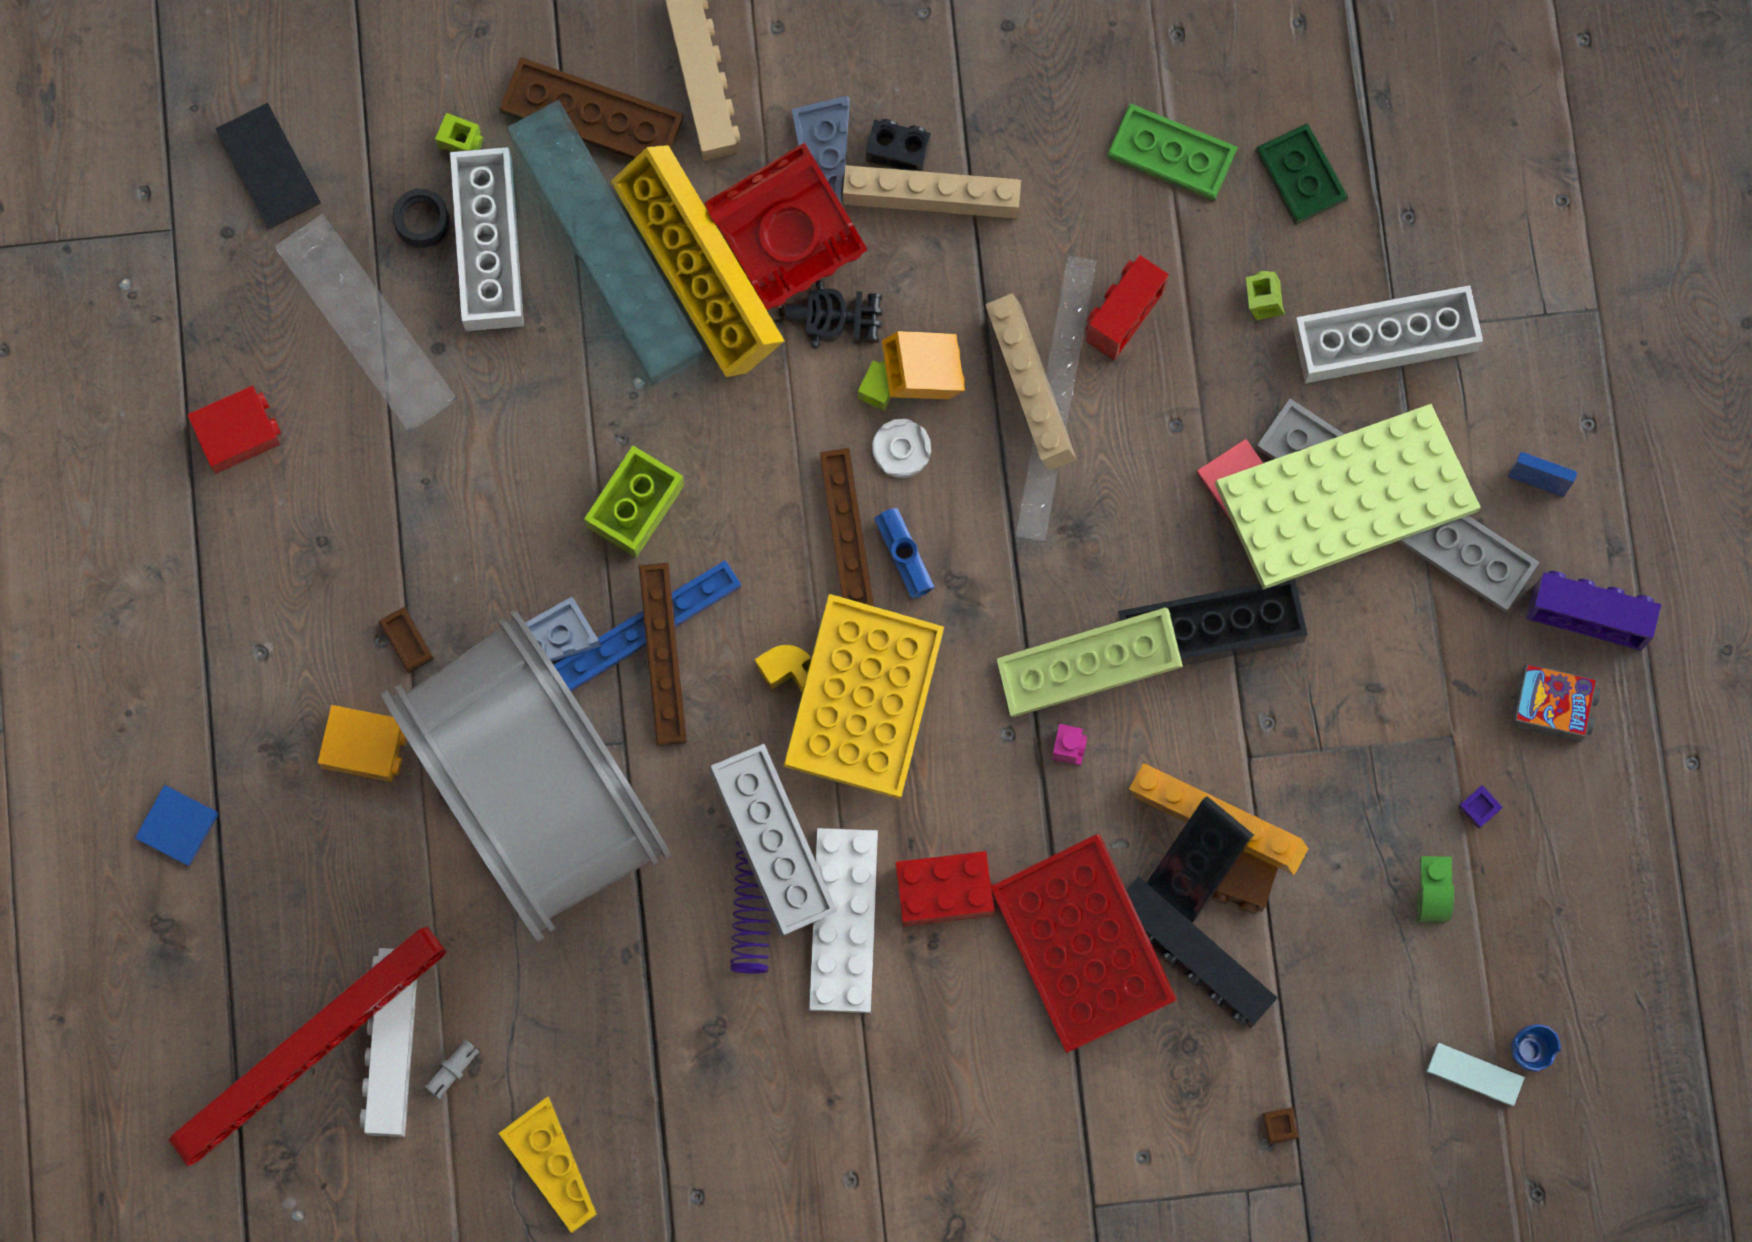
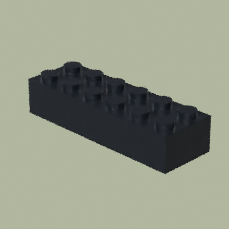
M1295 578L1264 590L1261 584H1255L1118 611L1116 622L1167 608L1183 666L1302 643L1308 635Z

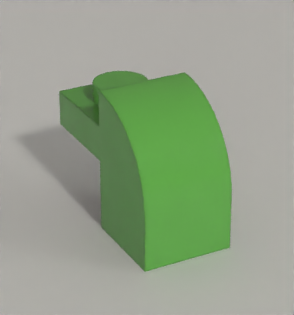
M1421 856L1420 889L1417 891V922L1447 923L1452 917L1454 903L1452 857Z

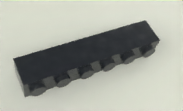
M1139 876L1126 890L1151 945L1155 944L1163 951L1160 954L1161 957L1173 967L1178 964L1185 970L1184 977L1194 986L1198 987L1201 984L1209 991L1207 997L1219 1007L1225 1005L1232 1012L1230 1017L1242 1027L1248 1025L1252 1028L1278 997Z

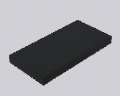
M268 102L216 128L268 229L321 204Z
M1207 796L1202 799L1147 881V884L1189 921L1194 923L1254 834Z

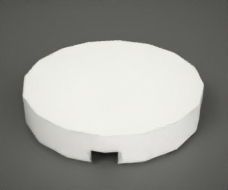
M894 419L884 424L876 433L872 443L873 458L878 468L887 475L896 478H909L920 473L928 464L931 455L930 438L926 430L920 425L913 423V421Z

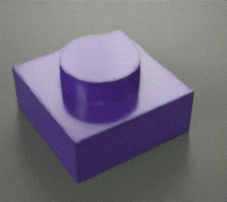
M1483 785L1458 806L1478 829L1503 808Z

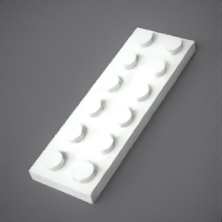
M817 828L816 863L837 912L813 922L810 1011L871 1013L877 830Z

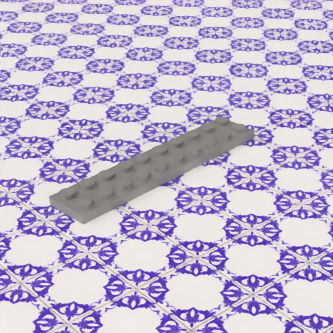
M1289 399L1256 449L1274 460L1345 434L1292 399ZM1470 516L1462 517L1397 541L1505 613L1539 564V561Z

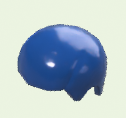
M1541 1024L1523 1027L1515 1034L1511 1044V1055L1514 1062L1522 1069L1534 1072L1551 1066L1557 1053L1561 1050L1558 1034L1549 1026Z

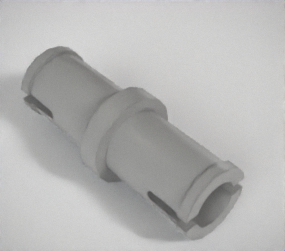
M464 1040L448 1061L444 1059L441 1063L443 1067L425 1085V1088L431 1091L430 1093L440 1100L442 1098L441 1096L456 1079H461L463 1076L462 1071L480 1053L468 1041Z

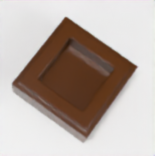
M1293 1107L1262 1113L1268 1144L1299 1138Z

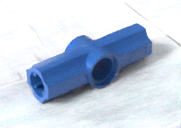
M898 508L888 509L874 517V521L891 555L892 563L897 568L910 598H919L934 590L935 587L918 553L917 544L912 540ZM900 548H908L911 550L912 556L908 559H901L896 555V552Z

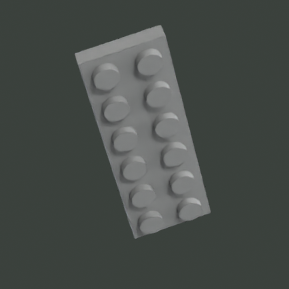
M765 744L708 767V771L780 936L837 912Z

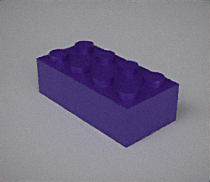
M1558 571L1543 572L1535 583L1526 615L1527 620L1640 651L1654 637L1661 604L1655 603L1652 597L1646 595H1636V597L1626 595L1624 590L1616 587L1600 588L1595 586V582L1587 579L1571 580L1566 578L1564 573Z

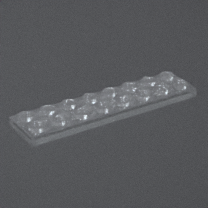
M323 214L274 246L408 433L457 400L450 387Z

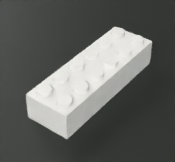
M509 147L450 152L461 316L465 331L522 327L524 326L513 168Z
M1470 285L1296 317L1293 325L1305 383L1477 352L1483 343Z

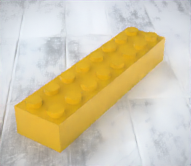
M667 145L644 149L610 182L725 377L746 374L785 340L670 147Z

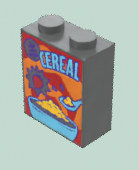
M1526 663L1521 671L1510 726L1582 742L1593 731L1595 718L1590 716L1592 706H1597L1601 690L1596 688L1598 679Z

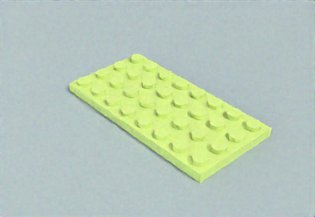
M1432 404L1216 480L1215 483L1263 590L1478 512L1481 508Z

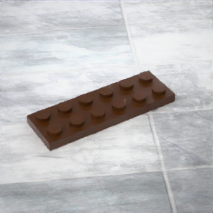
M520 57L499 108L500 113L631 159H635L647 147L668 145L672 149L684 119L682 113Z

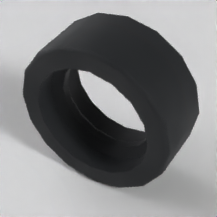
M413 189L405 192L398 198L393 207L392 220L398 236L405 243L414 247L426 248L437 244L445 237L449 229L450 217L444 200L437 193L428 189ZM417 203H429L438 213L436 226L431 231L423 234L411 232L404 223L406 210Z

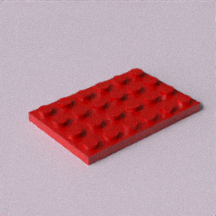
M1095 834L991 886L1066 1053H1070L1177 1001L1100 834Z

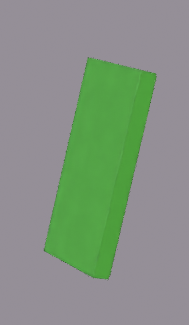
M1130 103L1107 157L1215 201L1238 147Z

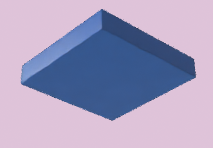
M1520 452L1508 474V477L1562 497L1566 495L1577 476V472L1524 452Z
M164 785L135 839L190 867L219 813Z

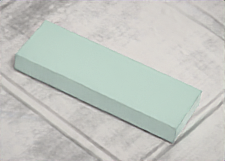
M1437 1043L1426 1071L1511 1107L1515 1105L1525 1078L1441 1043Z

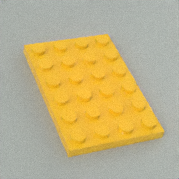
M829 594L783 767L900 799L944 626Z

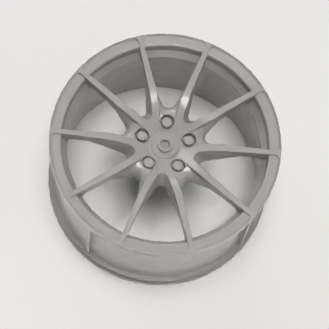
M514 609L509 612L512 620L509 622L504 618L499 620L498 622L501 627L407 693L399 683L394 686L397 692L393 695L388 690L383 691L380 695L483 861L529 931L539 942L545 938L541 931L548 928L552 932L556 929L550 918L649 862L653 866L659 863L657 857L660 855L666 860L672 856L643 805L531 630Z

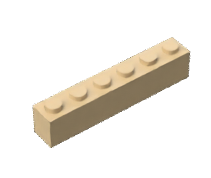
M665 0L702 159L707 161L737 154L736 144L741 143L738 126H732L730 120L731 116H735L731 99L725 100L723 90L728 89L725 72L719 73L717 63L722 62L718 45L712 46L710 36H715L713 22L711 18L706 19L704 10L709 9L707 0Z
M845 165L843 204L1018 219L1021 180Z
M1011 293L985 304L1041 461L1051 471L1077 460L1020 303Z

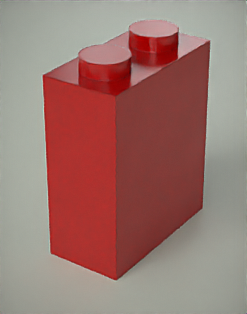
M253 385L187 414L215 474L281 445L277 438L278 435L282 434L275 418L269 420L265 411L270 408L263 392L257 394Z

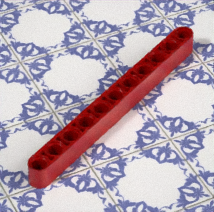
M423 927L413 933L178 1129L169 1138V1143L186 1166H191L205 1157L442 959L447 951L429 927Z

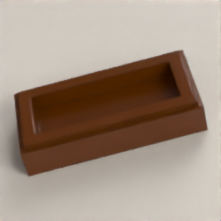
M405 606L378 621L408 674L434 660Z

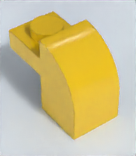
M780 645L754 659L755 666L771 690L792 677L801 692H803L808 671H805V668L810 665L811 657L803 649L793 645Z

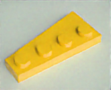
M548 1096L499 1132V1135L570 1232L574 1233L595 1217L597 1213Z

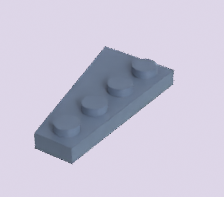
M848 96L792 109L798 146L805 142L842 206L850 98Z
M573 597L526 622V625L551 662L601 646Z

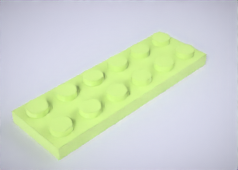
M1167 608L997 658L1010 716L1012 717L1183 667Z

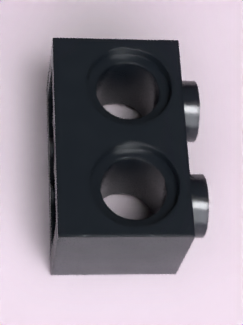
M890 119L874 120L866 149V162L900 170L923 172L931 142V133L926 132V129L920 126L912 125L909 128L900 126L897 122ZM881 137H888L892 140V143L883 146L877 140ZM914 143L919 145L921 149L917 152H910L905 147Z

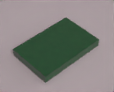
M1308 123L1256 147L1255 151L1295 225L1348 200L1349 197Z

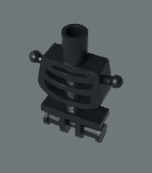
M818 280L815 283L817 290L809 291L808 305L786 303L785 321L806 322V336L813 338L810 344L813 349H817L820 346V340L826 342L837 340L842 334L846 322L854 323L853 343H859L860 328L866 329L865 342H879L878 329L882 327V322L877 321L876 317L883 314V310L880 308V300H882V295L868 294V307L862 306L863 292L857 291L854 312L853 310L847 311L842 294L836 289H823L824 282ZM831 299L838 302L841 308L839 311L838 309L832 310ZM820 300L825 301L827 309L821 308ZM861 316H870V320L861 319ZM826 320L823 328L819 329L820 322ZM838 321V326L833 331H830L832 322Z

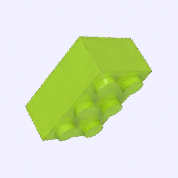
M632 446L584 518L586 527L637 558L685 485L683 476L637 447Z

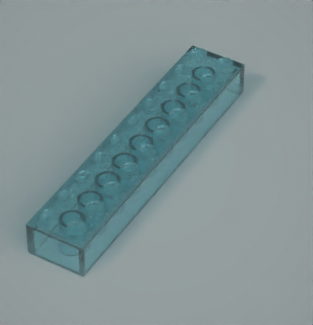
M557 100L507 127L510 140L652 386L704 358L702 346L560 101Z

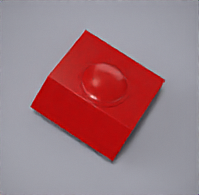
M805 142L704 202L711 218L727 240L766 310L782 305L787 298L797 292L807 290L812 283L823 277L831 276L839 267L848 262L856 261L864 252L868 251Z

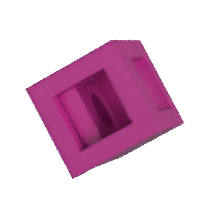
M1059 724L1052 760L1081 766L1087 742V736L1082 735L1083 729Z

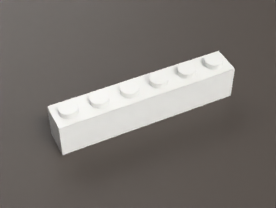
M379 948V955L373 957L372 968L394 949ZM417 980L368 1020L367 1033L372 1035L371 1048L367 1047L365 1052V1066H370L369 1078H364L362 1094L363 1097H367L366 1109H361L360 1127L365 1128L364 1133L370 1136L405 1137Z

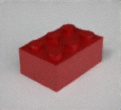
M1141 255L1137 257L1135 262L1128 261L1120 274L1122 277L1119 284L1113 283L1103 297L1105 301L1102 307L1096 306L1087 318L1089 323L1085 328L1088 331L1086 342L1114 361L1166 289L1169 274Z
M987 851L896 862L895 868L903 927L993 916L994 905Z

